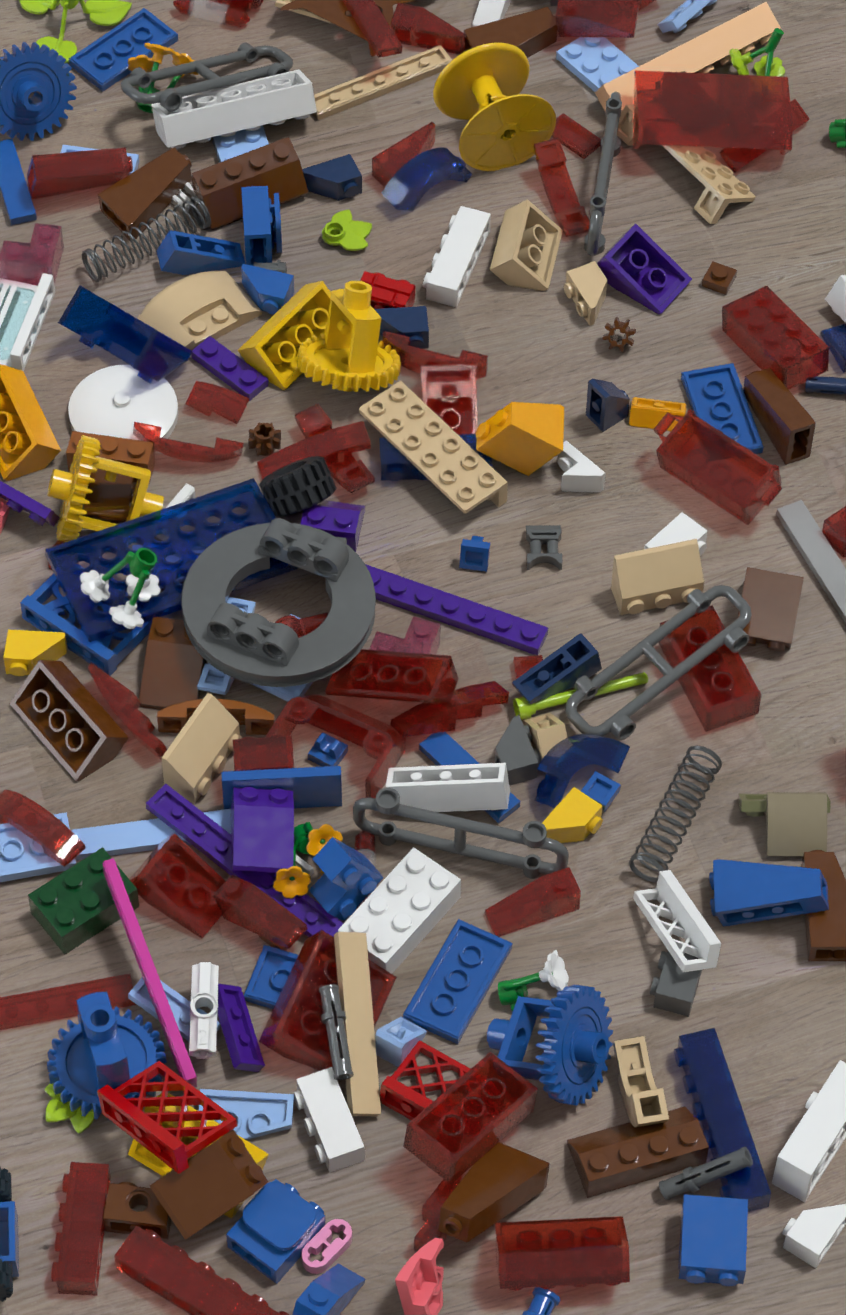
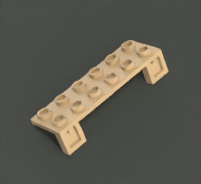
M655 103L650 105H626L619 118L617 136L627 145H635L643 129H645L706 187L694 209L709 224H717L729 203L754 201L756 196L749 191V186L739 181L733 175V171L730 168L722 165L716 159L717 157L714 153L706 150L700 144V140L685 131L667 113L662 105Z
M401 380L359 408V413L463 513H468L485 500H491L498 508L507 502L508 482Z

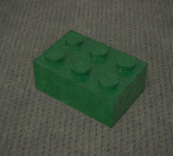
M103 847L28 894L31 914L64 955L121 919L104 876L103 863L112 858ZM117 865L133 910L139 907L137 888Z

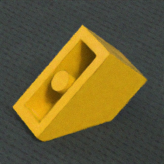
M8 629L3 657L6 674L15 676L29 675L39 660L57 661L67 654L65 633Z
M573 787L542 822L547 829L546 837L557 840L560 843L584 841L590 833L595 834L603 823L601 818L602 805Z

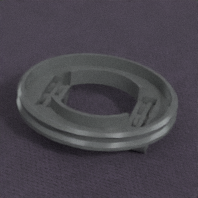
M275 518L271 523L252 525L233 531L212 543L192 564L182 591L183 622L187 635L197 652L208 663L224 674L237 680L260 686L287 687L302 685L335 673L348 664L361 651L371 634L375 619L376 597L374 583L368 568L359 555L342 540L325 531L306 525L290 523L281 518ZM270 557L326 578L325 590L332 604L330 612L317 629L303 637L298 638L296 632L285 624L269 623L266 618L259 614L242 612L237 606L227 603L234 587L244 578L256 572L270 569Z

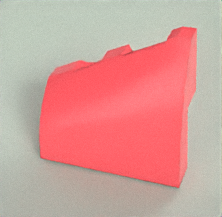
M434 1238L421 1247L406 1262L395 1278L404 1315L439 1314L443 1306L442 1281L444 1267L436 1266V1257L440 1250L444 1248L443 1239Z

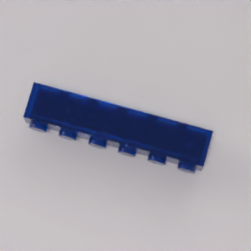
M715 1028L679 1036L678 1047L674 1049V1056L677 1066H683L685 1076H683L684 1087L687 1094L692 1093L695 1102L692 1103L693 1114L702 1123L703 1133L713 1156L710 1161L737 1151L742 1147H747L753 1159L752 1166L745 1167L720 1178L722 1187H720L721 1197L748 1199V1212L769 1207L771 1191Z

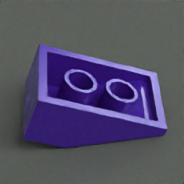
M636 223L597 262V265L607 278V283L611 287L658 315L668 307L692 280Z
M233 787L230 814L232 870L276 873L280 869H288L293 866V791L279 788Z

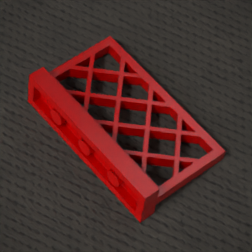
M420 1040L393 1075L386 1077L381 1084L380 1103L477 1158L482 1155L492 1140H499L525 1103L524 1098ZM422 1053L431 1058L433 1064L417 1066L416 1058ZM453 1070L458 1073L459 1079L444 1081L441 1071ZM436 1072L437 1083H422L420 1074ZM414 1075L417 1085L408 1087L399 1082L401 1077ZM479 1085L485 1088L486 1094L470 1096L468 1086ZM462 1087L465 1097L449 1099L446 1089ZM441 1090L444 1100L434 1102L426 1097L425 1092ZM506 1100L513 1104L510 1110L497 1111L494 1101ZM489 1102L491 1112L476 1115L473 1104ZM467 1105L470 1116L461 1117L453 1112L452 1107ZM494 1120L496 1130L491 1134L480 1128L478 1122Z
M160 1061L115 1089L107 1084L97 1090L102 1114L178 1174L189 1168L188 1158L238 1126L235 1117ZM158 1074L165 1077L164 1082H149L150 1079ZM162 1091L161 1097L145 1098L146 1092ZM168 1091L184 1092L183 1096L167 1097ZM130 1092H140L139 1098H125L124 1096ZM189 1105H202L203 1111L187 1112V1107ZM181 1106V1111L165 1112V1107ZM143 1107H159L158 1113H144ZM207 1120L223 1121L218 1126H206ZM179 1121L178 1127H162V1122ZM185 1121H201L200 1127H184ZM198 1136V1139L189 1145H185L181 1141L182 1137Z

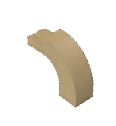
M645 1036L614 1041L613 1047L619 1073L617 1076L619 1087L631 1124L634 1127L667 1122L669 1115L663 1088L657 1089L655 1085Z

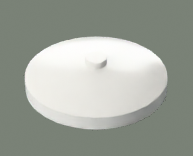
M115 365L90 374L77 385L70 397L68 414L72 431L153 442L154 449H156L169 438L175 429L178 420V402L172 386L158 373L136 365Z

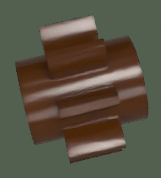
M616 317L613 326L606 323L605 329L609 333L604 334L602 339L609 340L610 350L615 346L619 347L620 351L623 352L626 343L631 346L634 344V340L629 336L634 335L636 329H630L628 326L629 319L625 322H620L619 318ZM616 329H619L620 333H625L623 339H619L618 335H614Z
M259 422L254 430L249 429V449L255 448L257 456H272L275 449H281V430H275L273 423Z

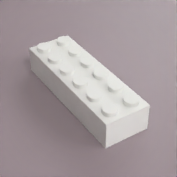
M299 69L182 97L181 106L173 112L166 110L160 103L151 104L158 136L168 148L175 147L176 149L186 146V143L194 141L197 143L208 142L211 140V137L219 135L221 137L233 136L236 134V131L244 129L246 131H255L265 124L280 125L286 119H305L310 114L317 112L312 82Z

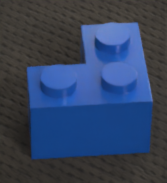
M332 837L313 858L324 874L309 891L327 913L345 921L348 916L355 912L358 905L368 894L375 890L377 884L384 877L365 855Z

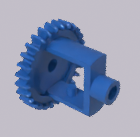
M23 42L21 51L14 44L12 45V54L3 49L4 56L0 57V133L3 135L7 133L11 139L16 135L20 141H23L25 135L30 141H33L35 133L40 138H44V129L52 134V124L58 127L62 126L59 117L68 119L64 110H73V106L68 101L76 100V96L70 93V91L77 89V86L71 83V81L76 79L72 73H69L72 69L71 66L65 63L66 59L58 55L59 53L56 50H50L44 44L40 48L36 42H33L30 48L26 42ZM35 91L34 95L31 98H28L29 95Z
M572 985L564 987L562 991H558L557 997L551 1000L518 996L510 1020L493 1019L487 1030L489 1047L500 1050L495 1063L500 1073L508 1077L536 1080L546 1084L543 1090L558 1103L577 1106L579 1103L584 1104L585 1099H591L592 1092L598 1091L597 1082L603 1083L601 1072H607L608 1070L605 1060L611 1059V1055L608 1052L609 1048L613 1045L608 1039L613 1034V1030L608 1029L612 1018L606 1017L609 1007L604 1006L606 999L600 997L601 992L595 991L594 987ZM537 1016L549 1017L541 1019V1022L546 1024L547 1030H539L537 1032L545 1038L544 1042L536 1044L538 1048L544 1049V1053L535 1057L539 1061H544L543 1065L522 1062Z
M107 992L91 993L76 1000L79 1024L68 1020L67 1028L69 1032L60 1028L58 1030L60 1040L52 1039V1049L48 1051L49 1061L47 1062V1069L50 1072L48 1076L50 1084H54L53 1090L55 1095L61 1093L60 1099L63 1104L70 1101V1110L72 1111L81 1106V1113L84 1117L92 1109L95 1119H98L102 1113L97 1090L107 1084L115 1089L156 1062L167 1063L164 1043L160 1041L159 1032L153 1031L152 1023L146 1022L143 1025V1016L140 1014L132 1020V1011L130 1009L123 1016H120L119 1007L116 1006L114 1010L112 1009ZM161 1074L156 1075L149 1082H162ZM156 1091L146 1092V1094L155 1097ZM130 1092L124 1097L139 1098L140 1092Z

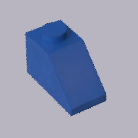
M242 264V285L261 311L275 314L293 297L294 275Z

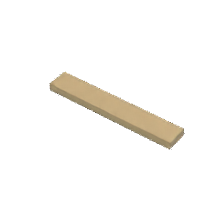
M439 45L314 95L317 112L313 114L319 121L440 73L452 59L444 48Z
M337 932L334 934L337 980L342 1011L346 1012L347 1019L344 1020L352 1072L354 1074L352 1078L346 1079L347 1104L352 1116L377 1117L381 1115L367 937L366 933Z

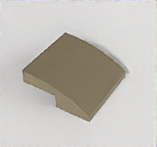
M767 792V856H803L804 852L813 850L827 852L826 792Z

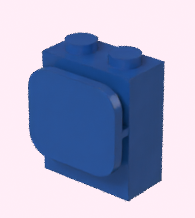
M268 186L241 187L246 264L254 266V262L272 263L274 242H276L277 253H282L279 193H274V204H272L271 198L268 196Z
M275 1179L265 1184L245 1206L243 1216L226 1234L227 1247L274 1283L278 1284L301 1257L304 1246L325 1226L324 1211L315 1202H307L292 1185L288 1183L283 1184Z
M684 1194L679 1242V1279H686V1281L694 1284L703 1282L718 1283L723 1286L743 1284L746 1273L748 1199Z

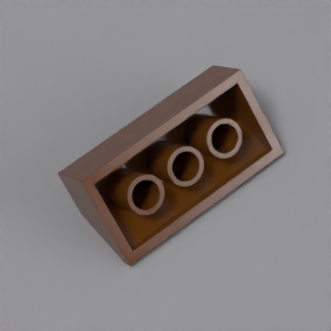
M289 137L192 173L191 186L196 196L204 202L209 211L211 230L243 219L241 187L268 186V196L271 198L272 204H274V193H279L280 205L308 194L300 160Z
M39 660L9 703L75 781H81L114 760L129 738L62 661Z
M684 1106L668 1111L669 1120L664 1123L634 1127L631 1122L567 1140L568 1148L587 1198L682 1171L690 1166L696 1167L705 1164L709 1146L699 1120Z

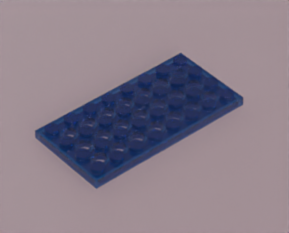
M252 478L45 549V556L88 642L128 629L123 624L115 623L109 611L103 612L97 609L102 604H107L111 607L125 605L127 601L124 600V597L128 596V585L125 582L126 579L118 581L112 576L108 583L110 598L106 601L101 600L99 603H95L90 599L89 595L84 594L81 590L82 582L80 575L83 572L95 570L99 575L106 574L123 560L129 551L133 553L137 551L128 548L133 543L153 551L158 559L151 574L158 577V586L164 587L165 590L159 593L157 597H151L148 602H142L139 599L136 601V611L141 614V618L145 623L153 620V617H162L182 610L184 584L179 583L177 579L187 576L192 564L201 554L193 552L192 549L194 547L201 546L206 549L212 543L233 531L252 525L271 523L276 517L255 479ZM240 507L245 509L246 512L244 514H236L232 510ZM215 516L221 520L217 523H210L206 519ZM189 525L195 529L191 532H184L180 528ZM164 534L169 538L165 541H158L154 537ZM111 552L113 554H116V557L113 559H105L102 557V555L104 553ZM170 555H175L176 557H179L180 560L177 562H168L166 560V557ZM270 557V569L256 572L244 578L234 587L232 592L299 568ZM81 561L90 564L87 568L83 569L75 566ZM129 564L124 566L116 574L121 573L126 576L130 575L131 572Z

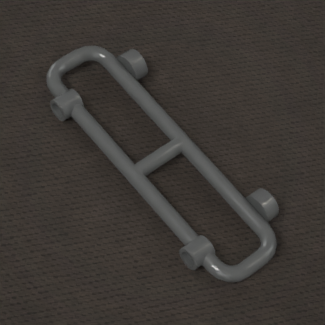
M245 42L239 46L238 51L151 72H146L140 67L135 68L131 76L121 82V90L138 103H160L166 110L173 112L181 106L182 97L289 72L293 67V59L276 47L266 45L253 47ZM260 56H271L281 62L223 77L218 76L209 69L243 60L252 63ZM192 72H197L206 79V81L177 88H168L164 91L150 94L141 93L133 87L139 85L141 88H146L151 82Z
M613 92L606 101L605 115L607 120L604 137L600 143L601 157L595 193L590 199L589 213L591 217L589 233L584 239V249L590 256L598 255L605 249L606 239L601 234L610 175L613 157L617 156L621 151V140L617 137L622 107L619 92Z
M714 586L704 593L700 589L693 590L687 596L689 605L593 679L590 680L587 676H582L575 682L574 688L577 691L570 696L565 706L569 721L586 737L599 738L612 732L620 741L628 738L636 728V724L630 719V716L723 644L733 653L740 651L746 646L749 641V635L743 629L749 624L752 616L751 608L747 601L730 586ZM726 597L740 611L739 618L673 668L653 646L697 612L702 613L707 610L715 598ZM644 654L664 676L604 723L595 727L590 726L577 712V706L583 700L593 698L601 686Z
M383 788L378 791L376 798H361L353 806V819L358 828L379 836L380 842L386 846L393 845L396 840L434 848L521 868L524 875L530 879L537 878L540 873L548 875L561 874L568 866L569 853L567 848L559 841L547 838L545 825L538 821L526 823L522 832L400 804V795L393 788ZM365 810H375L383 814H392L454 828V841L400 829L390 821H385L382 824L371 822L365 818ZM466 831L524 844L531 848L552 851L557 855L556 863L541 861L540 857L535 854L522 857L466 844Z

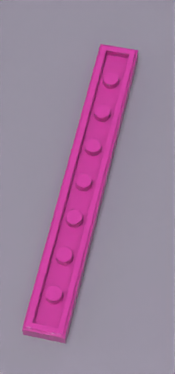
M114 858L106 860L103 863L105 879L179 1075L192 1086L197 1087L196 1073Z

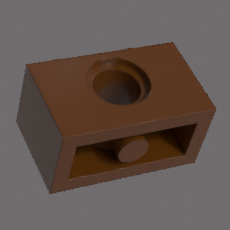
M130 1182L110 1183L103 1215L106 1232L168 1239L172 1219L151 1188L138 1187ZM137 1205H145L147 1207L140 1212L132 1210Z

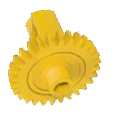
M349 281L345 283L344 289L331 291L326 337L324 333L320 334L319 339L316 335H313L311 339L306 338L305 342H302L298 349L297 367L300 368L301 373H305L306 378L313 377V382L322 381V386L332 384V389L346 392H358L359 388L366 392H369V388L379 390L380 386L387 388L388 384L393 385L394 380H398L401 366L400 356L395 349H391L390 345H387L384 349V342L380 341L378 343L381 317L370 305L372 286L362 281Z
M82 435L73 456L70 472L53 469L47 496L63 500L60 507V519L57 525L56 538L66 542H75L77 537H79V532L84 528L133 540L138 520L141 519L155 523L154 521L159 520L163 507L164 496L146 492L151 477L150 469L98 457L100 455L99 450L101 449L99 440ZM97 469L105 470L106 475L104 479L111 482L116 481L117 474L138 479L125 526L82 516L87 514V511L82 509L83 504H90L85 499L87 493H93L91 489H88V484L95 482V479L91 478L90 475L91 473H96Z

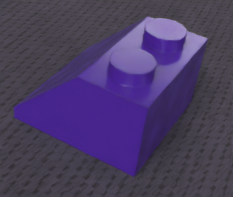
M324 500L303 510L300 524L320 529L335 537L346 538V544L356 552L365 506Z

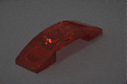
M559 138L534 143V152L543 186L563 233L566 237L588 232L590 222L584 206H580L566 168L567 159Z
M387 331L383 332L384 349L387 345H390L391 349H395L400 356L401 366L411 371L448 380L478 379L487 375V355L462 350L458 358L410 346V337Z
M319 404L295 414V420L316 456L324 457L331 476L344 489L353 493L375 482V477L362 460L357 461L332 429V421Z
M134 422L133 435L140 441L153 442L155 451L176 459L205 463L225 461L242 455L244 444L242 442L216 437L215 447L212 448L161 438L162 427Z
M4 790L0 793V823H10L39 843L44 853L62 866L68 865L86 848L85 844L64 823L33 800L11 790Z

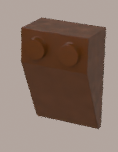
M153 616L147 641L138 701L139 707L162 710L178 703L199 699L201 690L197 689V685L207 661L192 645L183 620Z

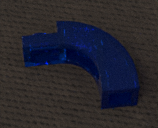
M446 147L434 148L415 156L404 164L390 179L381 194L397 210L414 211L423 195L434 185L445 180L468 182L472 173L465 167L466 163L461 158L454 156Z
M578 734L560 741L548 751L537 770L546 773V775L538 785L537 796L534 801L555 809L560 803L572 776L579 769L587 765L595 764L605 770L619 773L630 746L615 739L596 734Z

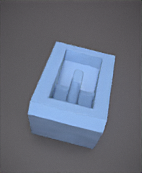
M401 1016L377 1030L375 1034L376 1055L399 1067L417 1042L423 1040L427 1031Z

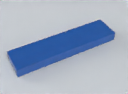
M13 139L0 141V190L11 225L37 220V216Z
M441 727L419 744V750L436 766L480 764ZM510 792L508 809L485 811L497 823H500L520 807V800Z

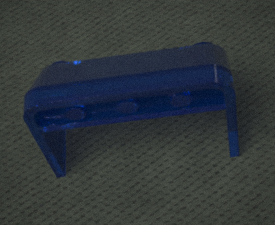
M79 285L58 322L80 335L81 337L78 341L92 349L96 344L133 366L134 369L139 371L137 376L150 384L153 379L159 382L183 365L193 353L192 350Z

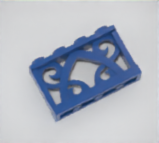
M65 559L62 562V566L31 596L27 595L20 602L22 617L41 631L65 633L67 649L110 677L117 670V665L149 634L153 620L152 614L145 607L137 606L136 611L141 614V618L144 620L143 626L135 627L129 633L116 632L115 629L125 630L128 628L123 626V624L115 623L112 620V615L109 614V610L111 607L125 605L127 601H130L124 593H117L109 587L110 598L106 601L101 600L99 603L93 602L90 596L84 594L81 590L82 582L80 575L86 572V570L81 565L73 564ZM68 581L78 587L76 590H71L67 585V596L64 597L59 592V588ZM52 594L56 598L55 600L45 605H42ZM85 605L101 606L105 617V626L87 625L78 629L74 626L76 617L73 607ZM64 609H65V610L68 612V614H69V618H67V619H63L62 617L59 616V615H65ZM96 632L97 637L93 639L88 634ZM113 639L120 640L121 642L111 651L110 647Z

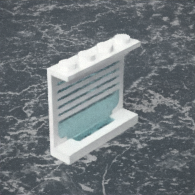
M43 273L38 286L0 278V364L24 371L55 295L53 275Z

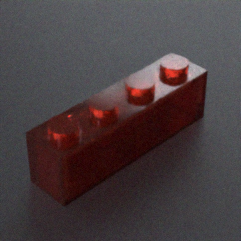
M71 1162L69 1174L64 1173L63 1193H67L66 1203H60L59 1222H63L62 1232H57L55 1240V1251L60 1252L59 1261L53 1262L51 1275L52 1282L57 1283L59 1294L93 1296L98 1294L105 1234L103 1215L111 1182L109 1164Z

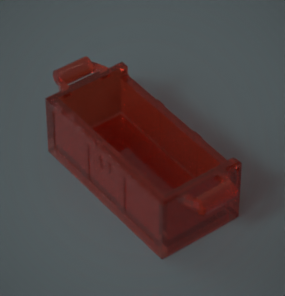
M691 409L688 410L684 417L667 412L653 429L662 441V444L656 450L660 468L746 525L751 523L764 505L769 506L782 490L779 466L776 464L771 465L719 429L717 430L697 417ZM675 420L678 421L667 437L663 436Z

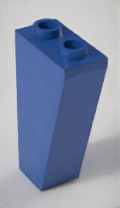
M721 859L713 860V872H710L709 879L711 888L714 890V898L710 900V906L713 916L718 917L723 927L829 910L828 886L820 869Z

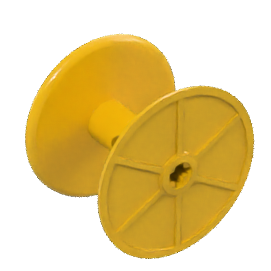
M488 43L471 48L454 58L439 74L434 85L433 98L438 109L451 118L469 120L459 139V152L464 162L477 170L496 171L525 162L546 145L556 126V114L549 102L535 95L520 94L528 80L530 68L525 53L514 45Z

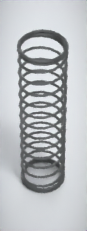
M197 196L191 197V200L184 201L182 206L175 205L174 211L167 209L165 215L160 213L156 216V219L149 218L147 224L140 222L138 228L131 227L129 232L122 231L121 237L114 235L112 242L104 240L103 246L96 244L94 250L89 248L82 251V261L88 274L96 282L101 281L103 276L108 277L106 266L96 253L97 247L103 249L104 257L112 272H117L112 256L105 249L106 242L112 245L119 265L124 269L126 268L123 255L114 244L115 238L121 240V245L128 261L131 264L135 263L131 249L123 240L124 233L129 235L137 257L143 260V251L137 240L132 236V229L138 231L143 248L149 255H152V247L147 237L140 230L141 225L147 226L152 244L158 249L151 232L159 246L161 243L156 233L149 226L150 220L156 222L158 233L163 241L164 238L160 228L165 236L167 233L158 222L159 216L165 218L168 232L170 230L169 224L174 231H177L170 219L167 218L168 212L174 214V220L179 232H182L177 218L181 222L185 233H188L185 224L176 213L177 207L182 209L185 222L190 231L196 234L195 222L184 208L185 203L190 204L193 216L201 229L210 227L211 217L204 202ZM195 201L200 205L201 209L203 210L207 224L205 223L200 211L195 206ZM186 214H187L188 217L190 218V220H191V222H192V224H193L194 230L191 228V226H190V224H189V222H188V220H187ZM142 236H143V238L145 239L146 243L148 244V247H149V249H150V252H149L148 249L146 248V246H145V244H144V242H143ZM133 241L136 243V245H137V247H138V249H139V251H140V253H141V256H140L139 253L137 252V250H136V248H135V246H134ZM124 245H125L126 248L128 249V251H129V253H130V255H131V257H132V260L129 258V256H128V254H127V252H126V250H125ZM116 251H117L118 254L120 255V257H121V259H122V262H123V265H122V263L120 262V260H119V258H118V256H117V254H116ZM87 255L93 262L98 277L94 274L93 270L91 269L88 263ZM107 255L109 256L110 260L112 261V264H113V266H114V269L112 268V266H111V264H110V262H109V260H108V258H107ZM98 259H99V261L101 262V264H102V266H103V268H104V270H105V273H104L103 270L101 269V266H100V264H99V262H98Z
M698 745L688 748L682 764L678 767V773L674 775L673 782L669 784L668 791L664 793V799L659 803V808L650 820V826L645 830V835L636 847V853L629 860L631 870L640 878L650 882L658 881V878L650 877L639 871L634 865V860H640L643 865L656 872L668 870L666 863L673 862L671 854L678 852L676 845L682 844L681 836L687 834L685 827L692 825L690 818L696 817L695 810L701 807L700 801L704 800L706 796L704 792L710 790L709 783L715 780L713 774H717L722 767L720 757L711 749ZM699 750L708 753L717 761V763L707 756L701 754H690V751ZM691 756L705 758L711 761L716 768L705 767L696 762ZM685 765H693L698 770L711 774L712 780L707 781L702 776L689 772ZM681 774H689L692 778L706 783L707 789L702 790L698 785L685 781ZM679 775L681 780L676 781V777ZM676 783H684L693 790L702 792L703 797L697 798L688 791L681 790ZM674 784L677 789L671 790L672 785ZM672 792H680L685 797L697 801L698 806L692 807L689 803L675 798ZM670 793L672 798H667V794ZM667 801H676L679 805L693 810L694 815L688 816L684 812L672 808ZM665 802L668 807H662V804ZM663 809H669L675 814L687 818L689 824L683 825L676 819L667 817ZM661 811L663 816H657L658 812ZM658 818L667 819L670 823L683 827L684 833L678 834L675 830L661 825ZM656 819L658 825L652 826L653 821ZM659 827L672 835L678 836L680 842L673 843L670 839L658 835L653 828ZM651 829L654 834H648V831ZM649 836L658 837L661 841L673 845L675 851L669 852L665 848L653 844ZM647 838L649 843L643 844V840ZM644 846H653L658 851L668 854L670 860L664 861L660 857L648 853ZM642 847L644 852L638 853L639 848ZM644 861L652 864L657 869H654L653 867L647 865ZM658 862L663 863L666 869L664 870Z

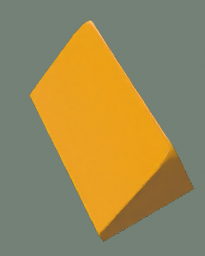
M634 397L631 404L629 425L682 432L687 404Z

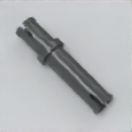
M336 984L325 985L319 988L324 1012L321 1015L322 1023L326 1024L334 1080H345L352 1078L354 1075L344 1020L347 1019L346 1012L342 1011L339 986Z
M742 1147L737 1151L698 1167H687L683 1169V1173L660 1181L659 1188L665 1200H670L690 1190L696 1192L704 1184L725 1177L745 1167L752 1166L753 1159L747 1147Z

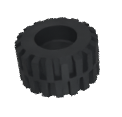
M312 456L288 464L267 475L259 484L272 516L277 517L288 516L310 508L330 497L336 490V485L324 457Z

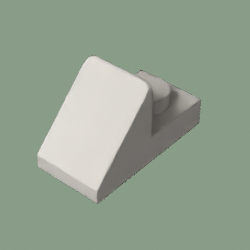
M568 441L563 442V451L558 454L557 458L559 467L565 472L562 475L561 490L564 492H601L604 490L605 472Z

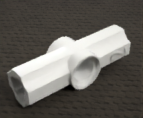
M200 962L199 964L192 965L189 1056L196 1057L197 1059H208L216 1056L219 966L211 962ZM200 1007H208L211 1009V1012L200 1014L196 1010Z

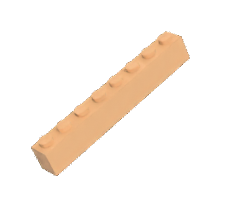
M764 2L611 80L594 93L604 111H606V101L613 92H619L621 95V113L626 105H648L654 101L652 97L660 93L664 76L686 71L695 80L694 75L700 73L702 77L715 69L714 65L720 63L721 66H724L731 62L732 57L729 53L731 49H738L741 55L751 52L755 49L754 45L758 42L761 45L768 43L774 29H781L767 2Z

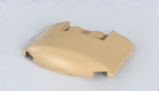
M207 271L184 277L164 288L145 306L141 315L139 314L137 322L174 363L190 354L195 347L209 336L216 340L262 315V311L226 271Z

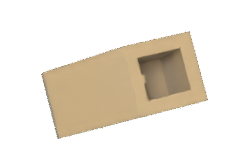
M595 261L567 271L566 283L564 284L565 294L569 299L572 298L576 304L579 316L584 317L589 326L594 325L606 298L607 278Z

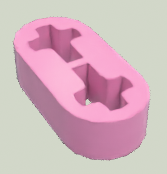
M343 1219L331 1220L304 1246L301 1256L302 1264L306 1271L312 1274L323 1273L349 1248L352 1243V1229L349 1223ZM334 1231L335 1233H339L343 1231L344 1239L342 1240L341 1238H336L330 1244V1242L332 1241V1232ZM324 1249L321 1262L319 1260L310 1262L311 1253L318 1255Z

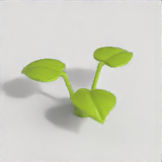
M19 0L25 11L38 15L45 14L49 9L55 10L61 4L63 12L59 38L47 36L38 39L36 43L40 48L44 44L50 50H56L59 53L58 55L66 59L65 63H69V58L77 53V47L74 42L63 40L68 9L75 8L80 2L83 12L90 14V20L93 23L101 26H114L125 18L132 5L130 2L120 0H88L86 4L84 0Z

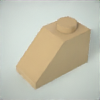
M552 713L523 720V724L528 725L531 732L532 742L530 743L532 748L538 749L543 764L555 766L563 763V759L571 757L565 723Z

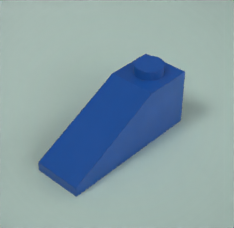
M169 230L156 251L161 271L181 275L241 267L242 264H245L240 243Z
M338 1263L310 1283L296 1300L292 1315H340L364 1285L366 1279Z

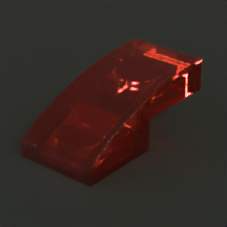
M196 381L185 404L207 416L214 412L237 424L249 398L221 386Z

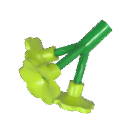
M775 28L766 46L753 53L748 52L741 55L738 49H731L729 51L732 57L731 62L741 77L749 76L747 64L753 62L755 57L765 52L768 53V55L762 56L760 61L756 62L753 70L757 73L756 78L761 81V86L749 89L748 92L781 96V93L770 88L772 83H776L778 78L783 77L785 74L782 60L778 57L773 58L774 51L784 34L781 29Z

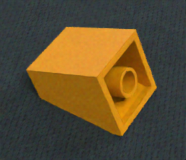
M511 402L478 426L476 430V450L529 476L563 451L564 406L559 404Z

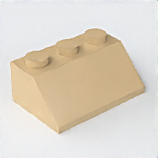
M528 199L505 210L490 271L510 286L540 291L548 290L563 230Z
M697 539L614 556L611 590L620 615L638 614L644 610L666 608L669 605L682 602L688 603L687 596L693 590L700 589L703 592L704 578Z
M206 694L162 756L164 785H169L186 800L194 804L201 795L204 796L208 792L211 780L216 773L220 774L226 765L227 757L231 751L235 752L238 749L242 740L239 722L212 694Z

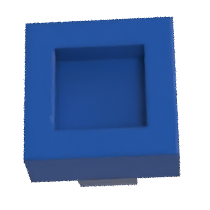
M472 536L471 540L463 539L459 568L487 572L491 543L483 542L484 537Z
M323 732L308 752V760L321 767L338 766L348 752V745Z
M595 771L581 792L601 804L602 811L605 812L620 792L621 784Z

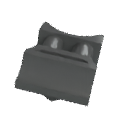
M526 525V540L530 544V553H527V570H530L539 563H549L562 570V553H558V542L561 540L562 534L561 525ZM542 544L547 545V553H541Z

